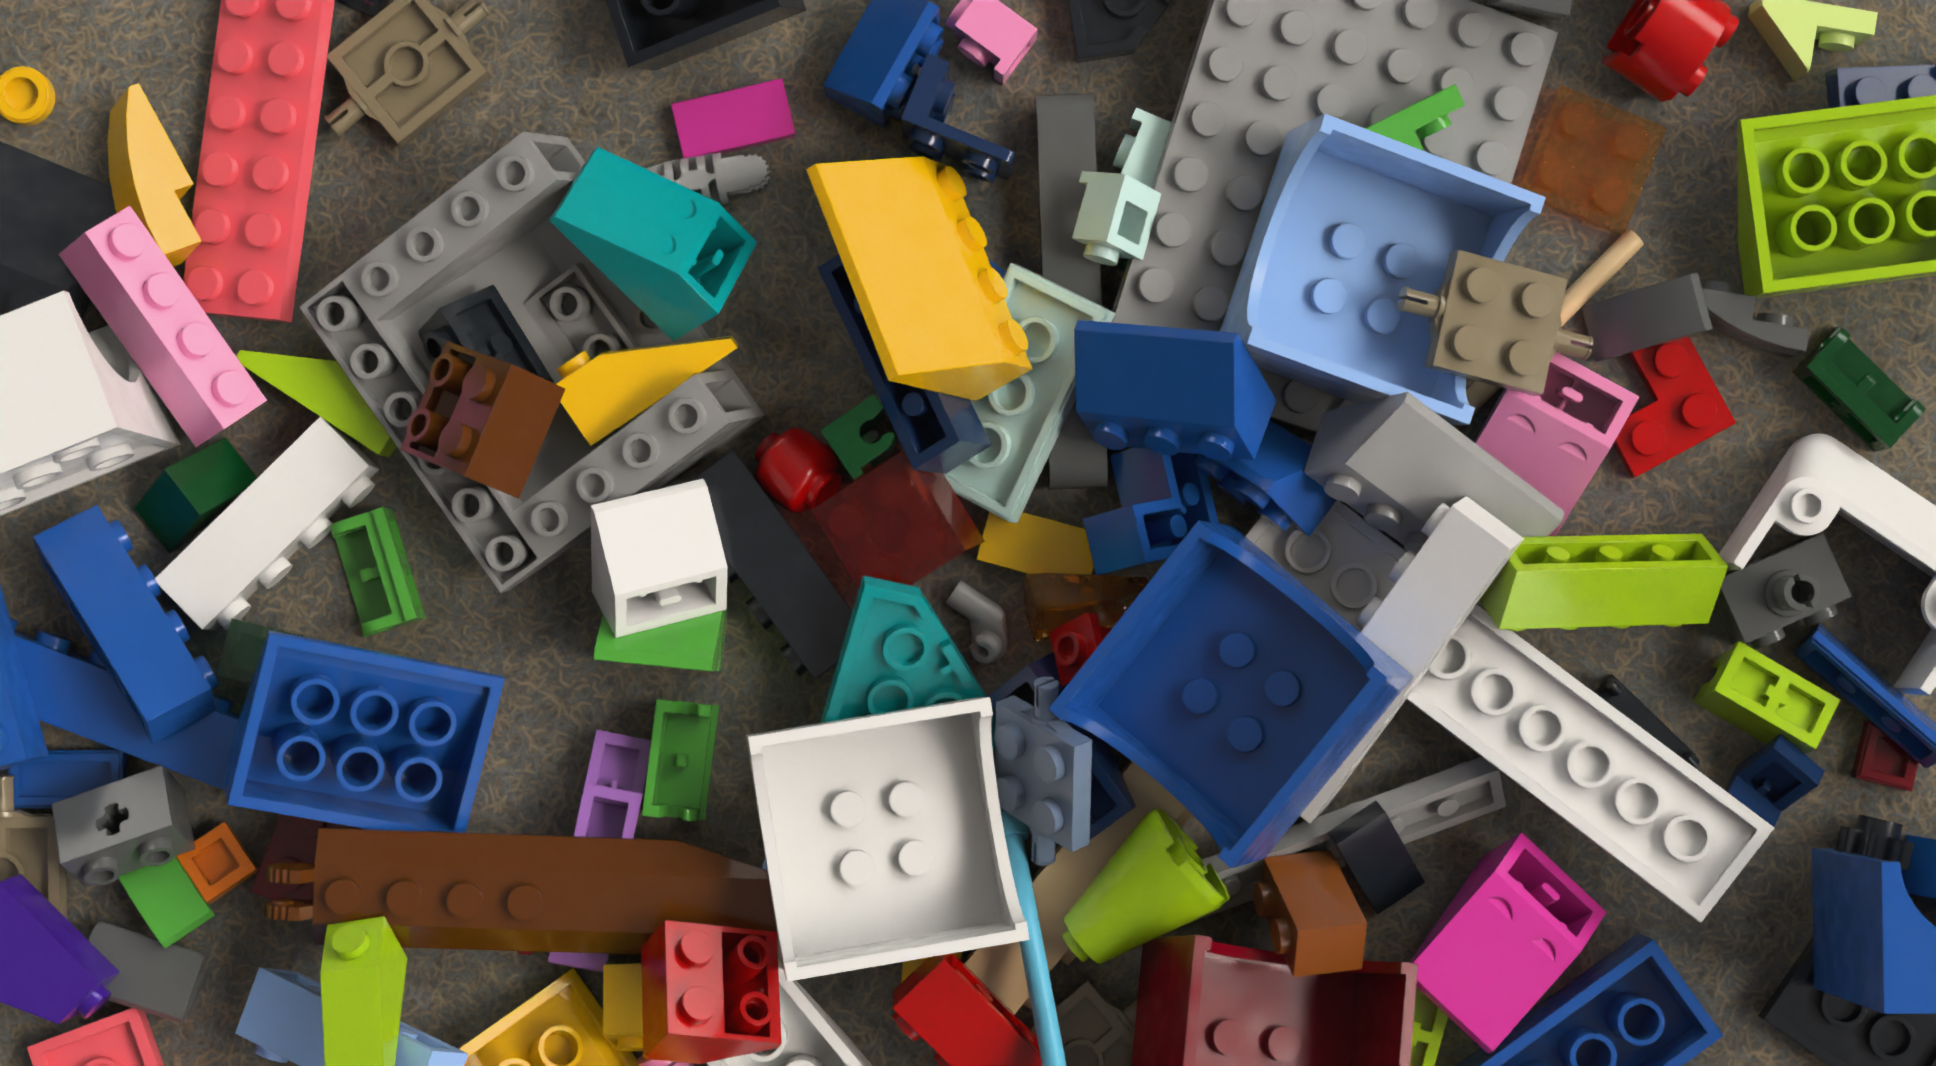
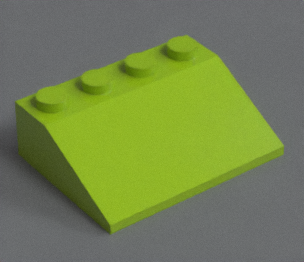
M1936 95L1737 121L1738 249L1745 295L1764 298L1936 276Z

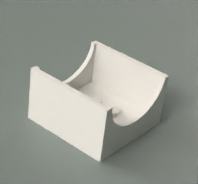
M61 291L0 316V517L181 445L164 402L110 326L107 325L88 333L69 292Z
M990 697L969 698L746 735L782 967L787 982L1030 940L1027 921L1023 916L1015 888L1001 816L992 747L991 720L993 711Z

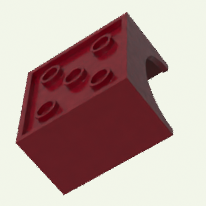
M1201 935L1155 938L1142 946L1131 1066H1410L1418 964L1363 960L1362 969L1293 977L1283 954L1277 955L1275 951L1223 944L1212 941V937Z

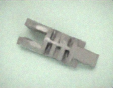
M721 152L665 161L664 163L646 168L719 204L730 203L729 196L751 193L752 190L757 192L759 189L764 190V186L769 185L768 181L771 180L769 175L772 173L769 171V165H766L767 161H764L762 156L758 157L757 154L753 156L749 154L747 157L738 155L722 158Z

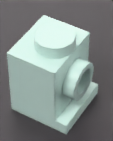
M1136 108L1129 128L1138 131L1136 137L1125 134L1113 166L1122 169L1121 174H1126L1151 188L1171 122Z
M1082 171L1079 182L1086 186L1072 239L1086 245L1083 256L1091 261L1111 266L1117 265L1119 258L1143 260L1161 193L1126 174Z

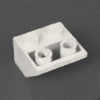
M704 479L590 505L592 593L615 638L726 610L727 563L708 487Z

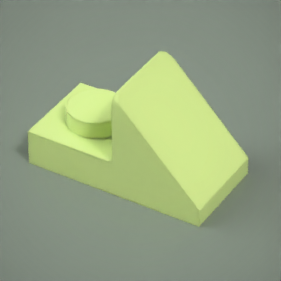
M1755 0L1749 6L1748 13L1749 19L1794 81L1809 72L1815 39H1819L1818 46L1825 50L1836 52L1852 51L1854 45L1859 46L1874 36L1878 12L1806 0Z

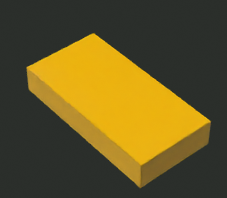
M989 511L976 560L1082 589H1088L1094 564L1085 529L1027 513H1022L1018 523H1010Z

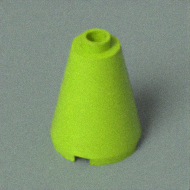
M1155 808L1143 817L1064 917L1068 930L1062 934L1063 939L1082 962L1089 958L1098 964L1107 962L1221 908L1230 899L1226 886L1211 863L1205 866L1195 851L1198 849V846L1181 826L1161 808L1159 810Z

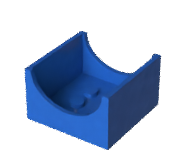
M1198 520L1053 702L1049 710L1061 721L1073 723L1099 737L1160 783L1205 827L1219 847L1220 854L1218 857L1232 869L1266 858L1414 676L1231 525Z
M1812 848L1814 989L1883 1014H1936V927L1921 914L1909 897L1903 882L1900 862L1835 851L1831 848Z

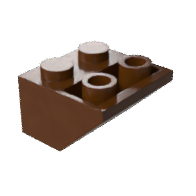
M446 341L441 355L432 365L430 380L418 409L408 421L406 437L400 450L519 499L565 392V388L511 363Z

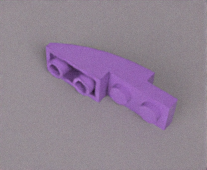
M596 729L574 836L634 838L648 770L651 740ZM549 952L547 963L603 973L604 964H607L609 954Z

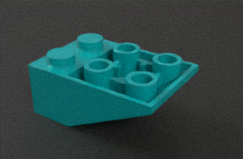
M600 147L592 150L549 219L568 240L672 341L677 340L719 314L757 244V241L718 202Z

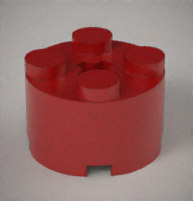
M1635 0L1606 46L1615 54L1604 56L1602 63L1658 102L1670 101L1679 92L1688 97L1697 89L1706 76L1708 68L1702 65L1714 46L1720 48L1730 39L1739 24V19L1731 14V7L1722 0Z

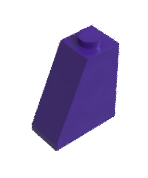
M22 874L0 881V1002L57 1024L79 1014L84 1019L88 1018L111 996V992L106 986L120 971Z

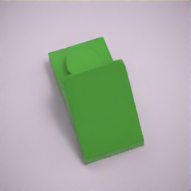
M1456 84L1365 129L1424 151L1420 140L1452 125L1448 114L1465 106V103Z

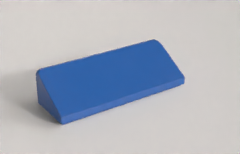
M1819 623L1793 651L1796 653L1795 655L1924 768H1929L1936 764V723L1832 632Z

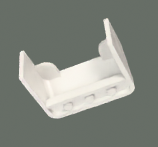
M1817 433L1801 437L1790 446L1719 555L1728 565L1727 571L1741 570L1745 567L1773 523L1794 535L1809 536L1826 529L1836 514H1839L1933 577L1921 599L1922 615L1932 629L1894 685L1902 694L1930 695L1936 687V506L1832 436Z

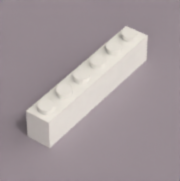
M1467 496L1451 507L1442 503L1434 511L1421 532L1429 537L1417 555L1409 549L1402 556L1388 576L1395 583L1392 590L1384 601L1375 596L1355 622L1362 629L1361 633L1414 677L1300 816L1308 823L1314 821L1328 807L1524 540L1523 537Z

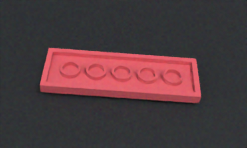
M221 0L191 219L201 239V243L186 258L183 282L207 315L292 323L335 0Z

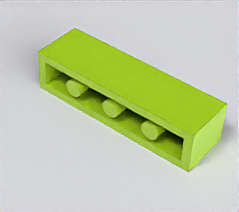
M1702 533L1523 537L1524 540L1479 601L1499 630L1506 629L1516 632L1537 628L1575 630L1579 627L1611 626L1623 629L1630 626L1643 625L1678 627L1682 624H1708L1728 565Z

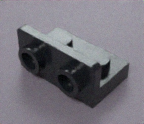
M494 284L439 308L418 331L424 350L433 363L441 355L446 341L511 363L554 383Z

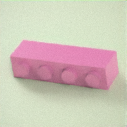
M131 206L126 207L84 232L58 254L195 447L267 401Z

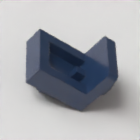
M1780 733L1737 765L1725 791L1775 827L1780 813L1817 787L1825 771Z

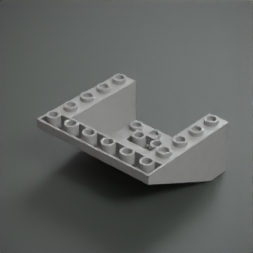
M531 132L520 133L299 307L399 450L406 437L408 421L418 409L429 383L430 371L433 362L428 358L424 350L423 342L418 334L419 329L439 308L493 284L552 377L554 384L562 379L556 369L584 350L593 359L604 351L710 338L700 325L677 340L672 341L549 221L585 163L568 137ZM722 358L703 372L691 376L661 400L592 446L589 445L560 402L519 499L412 454L400 451L499 592L503 593L509 591L591 536L590 505L663 488L729 443L765 415L725 358Z

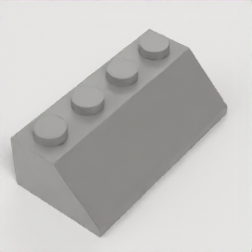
M1408 391L1324 411L1304 470L1306 475L1324 487L1327 495L1348 504L1364 516V520L1368 525L1385 531L1403 544L1406 552L1410 549L1416 555L1429 538L1421 530L1434 511L1442 503L1451 507L1465 496L1521 537L1549 536L1562 523L1565 511Z

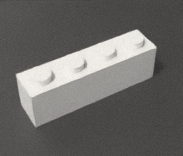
M320 416L155 578L158 585L202 630H216L220 625L225 630L231 628L250 610L251 605L246 600L261 585L269 589L276 585L291 570L293 565L288 559L303 544L310 549L331 531V524L333 523L329 518L344 504L349 508L354 507L372 491L375 484L370 478L379 468L342 430Z

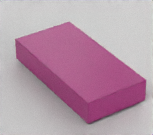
M782 78L671 104L683 158L718 152L725 154L796 137Z

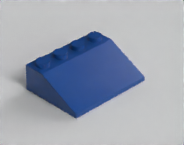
M268 630L236 726L222 783L227 805L364 829L466 832L505 678L501 675Z

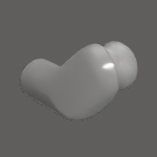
M961 580L945 604L970 620L972 642L970 652L973 658L982 664L993 663L1005 654L1008 646L1005 612L998 604Z

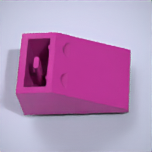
M1521 832L1483 855L1409 963L1418 964L1416 987L1489 1054L1498 1047L1580 954L1607 912Z

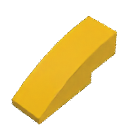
M138 83L129 86L110 110L107 139L108 165L115 210L118 213L131 206L174 267L182 264L201 243L197 231L180 202V199L194 183Z

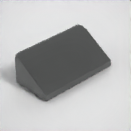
M98 921L88 941L120 971L106 986L111 992L108 1000L182 1024L207 978L205 956L200 952L174 944L165 949L156 938Z

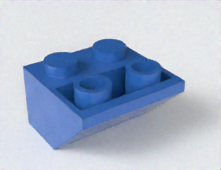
M871 0L823 84L825 96L884 129L891 117L901 120L913 91L914 76L918 69L923 66L927 54L938 57L944 45V40L941 39L944 28L940 27L939 6L927 0Z
M1269 420L1255 460L1230 458L1227 461H1217L1198 454L1193 460L1201 470L1217 480L1216 486L1242 505L1248 500L1258 507L1257 513L1283 532L1292 525L1310 537L1337 501L1325 493L1322 485L1304 473L1312 446Z

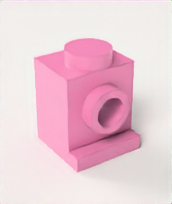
M961 0L945 23V25L955 31V37L961 41L957 46L958 50L982 68H985L988 62L992 63L995 66L994 80L1001 85H1004L1037 40L1038 29L999 0Z

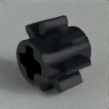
M1859 814L1856 829L1845 826L1840 827L1835 851L1886 861L1900 862L1901 869L1908 870L1914 843L1900 840L1902 824Z

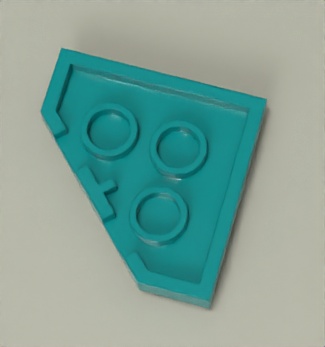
M863 575L820 723L969 698L987 697L919 587ZM992 707L993 716H992V720H991V733H992V747H993V752H994V749H995L994 733H995V730H996V711H995L994 708Z

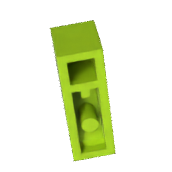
M240 350L236 355L244 367L378 455L389 458L397 445L337 361Z
M385 916L327 925L320 971L325 1066H395L407 956Z

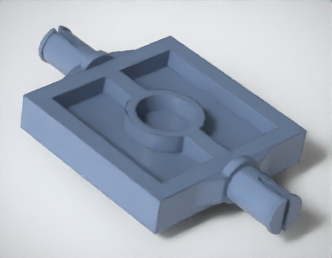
M1040 677L1034 680V706L1015 695L996 702V730L994 733L995 774L1000 809L1029 826V830L1032 832L1031 861H1035V864L1041 866L1050 865L1055 862V842L1070 852L1090 844L1092 739L1074 730L1066 721H1061L1049 710L1058 697V688L1060 686L1059 681L1053 677Z

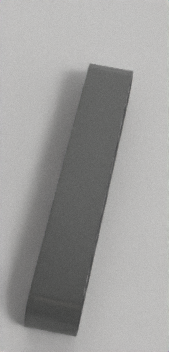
M1093 93L1035 95L1041 276L1102 306L1100 263L1085 258L1083 253L1086 245L1072 239L1086 186L1079 182L1082 171L1097 172ZM1076 399L1048 457L1049 490L1107 488V448L1101 446L1093 439L1092 434L1077 414Z

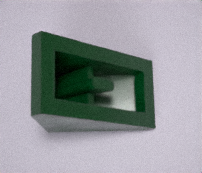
M225 437L165 468L135 506V510L166 550L172 553L215 520L258 477Z

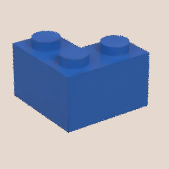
M1131 448L1110 455L1122 508L1083 519L1096 576L1165 562L1198 520L1219 523L1207 473L1193 462L1198 454L1177 452V454L1169 456L1156 453L1151 449Z

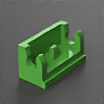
M380 507L331 524V532L337 543L361 622L360 627L363 637H369L426 619L393 509Z
M656 699L642 816L657 818L664 816L682 818L685 821L706 819L720 705Z

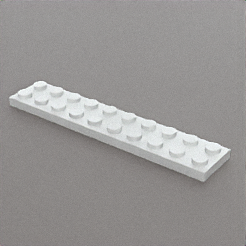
M1338 500L1310 537L1292 525L1283 532L1262 516L1245 536L1360 632L1362 629L1355 624L1356 620L1375 596L1384 601L1395 585L1388 576L1406 553L1404 549L1380 531L1368 525L1364 519ZM1477 604L1406 699L1699 923L1704 920L1774 830L1772 825L1516 633L1506 629L1499 630L1489 614Z

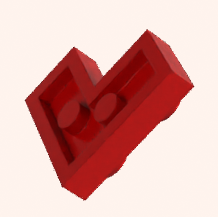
M1689 337L1628 354L1654 401L1629 415L1613 443L1631 479L1736 424Z

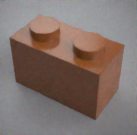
M1323 850L1270 856L1263 859L1261 882L1254 884L1253 889L1255 909L1259 917H1266L1270 925L1273 949L1277 955L1283 954L1292 976L1302 977L1362 969L1367 921L1332 851Z

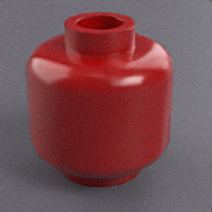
M795 427L784 431L780 435L776 432L771 433L762 441L755 453V460L759 462L756 468L755 480L767 495L790 512L803 513L809 509L812 511L820 510L833 498L841 484L842 477L838 473V456L831 448L805 429Z

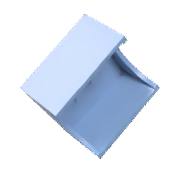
M1323 114L1287 132L1220 331L1238 333L1257 367L1357 404L1408 391L1452 426L1470 425L1475 407L1470 406L1467 400L1466 378L1425 367L1431 341L1429 318L1405 311H1398L1397 302L1404 300L1398 298L1404 286L1435 295L1444 281L1450 252L1456 250L1504 262L1522 230L1533 218L1541 214L1546 197L1328 114Z

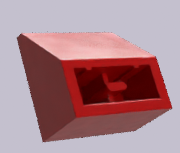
M665 920L642 945L643 1059L702 1064L775 1049L782 1044L777 932Z

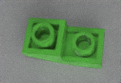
M176 856L166 864L146 866L120 875L118 878L139 913L165 949L215 916L209 903L204 900Z

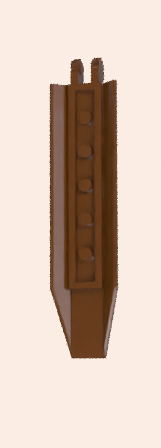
M319 827L315 863L279 862L266 865V879L269 882H275L276 884L314 882L313 900L277 898L265 902L264 916H267L268 919L287 921L312 919L314 945H324L328 924L385 916L402 948L641 955L642 945L665 920L777 932L766 869L675 839Z

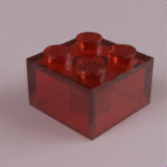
M904 450L811 509L858 589L863 575L914 586L985 542L943 473L913 470Z

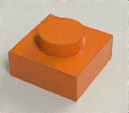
M225 821L194 841V850L176 856L204 900L209 904H212L259 871L230 825Z

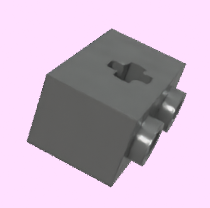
M162 765L52 804L60 864L85 888L92 885L100 886L112 883L120 875L146 866L166 864L172 861L175 856L195 849L185 789Z

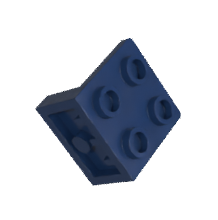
M927 54L901 117L903 138L911 141L909 150L937 162L941 161L943 154L964 162L962 168L964 173L987 183H994L996 176L1008 180L1013 169L1015 152L945 124L956 93H954L956 82L950 80V62Z

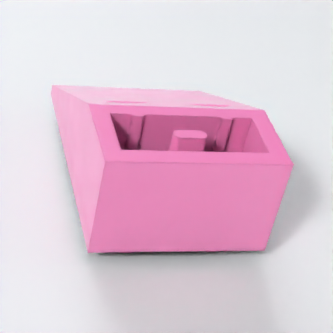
M1556 352L1549 364L1543 394L1532 396L1504 388L1474 443L1565 511L1562 523L1549 535L1556 536L1611 449L1639 396Z

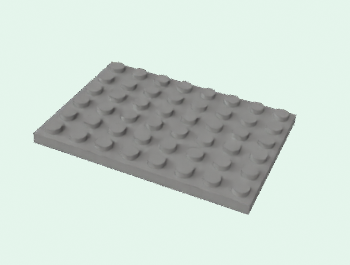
M1210 0L1151 186L1152 189L1161 193L1144 258L1143 260L1128 259L1112 312L1116 314L1111 323L1220 331L1287 132L1323 114H1328L1366 128L1438 91L1456 84L1465 106L1448 114L1452 125L1420 140L1424 151L1511 184L1558 32L1470 0ZM1258 368L1277 400L1270 417L1271 420L1316 434L1324 411L1357 404Z

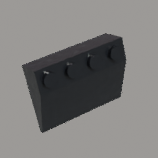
M1 141L0 316L53 294L66 291L70 293L81 320H83L91 300L58 254L84 232L116 214L111 185Z

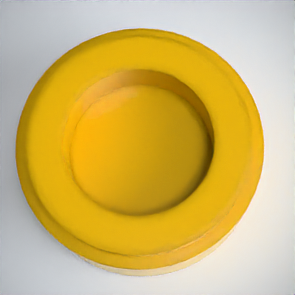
M20 66L11 68L0 76V114L4 118L17 125L32 126L42 122L50 115L55 104V91L52 83L45 75L33 68Z

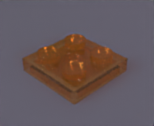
M1560 85L1556 89L1518 187L1546 197L1545 206L1621 236L1626 232L1667 127Z

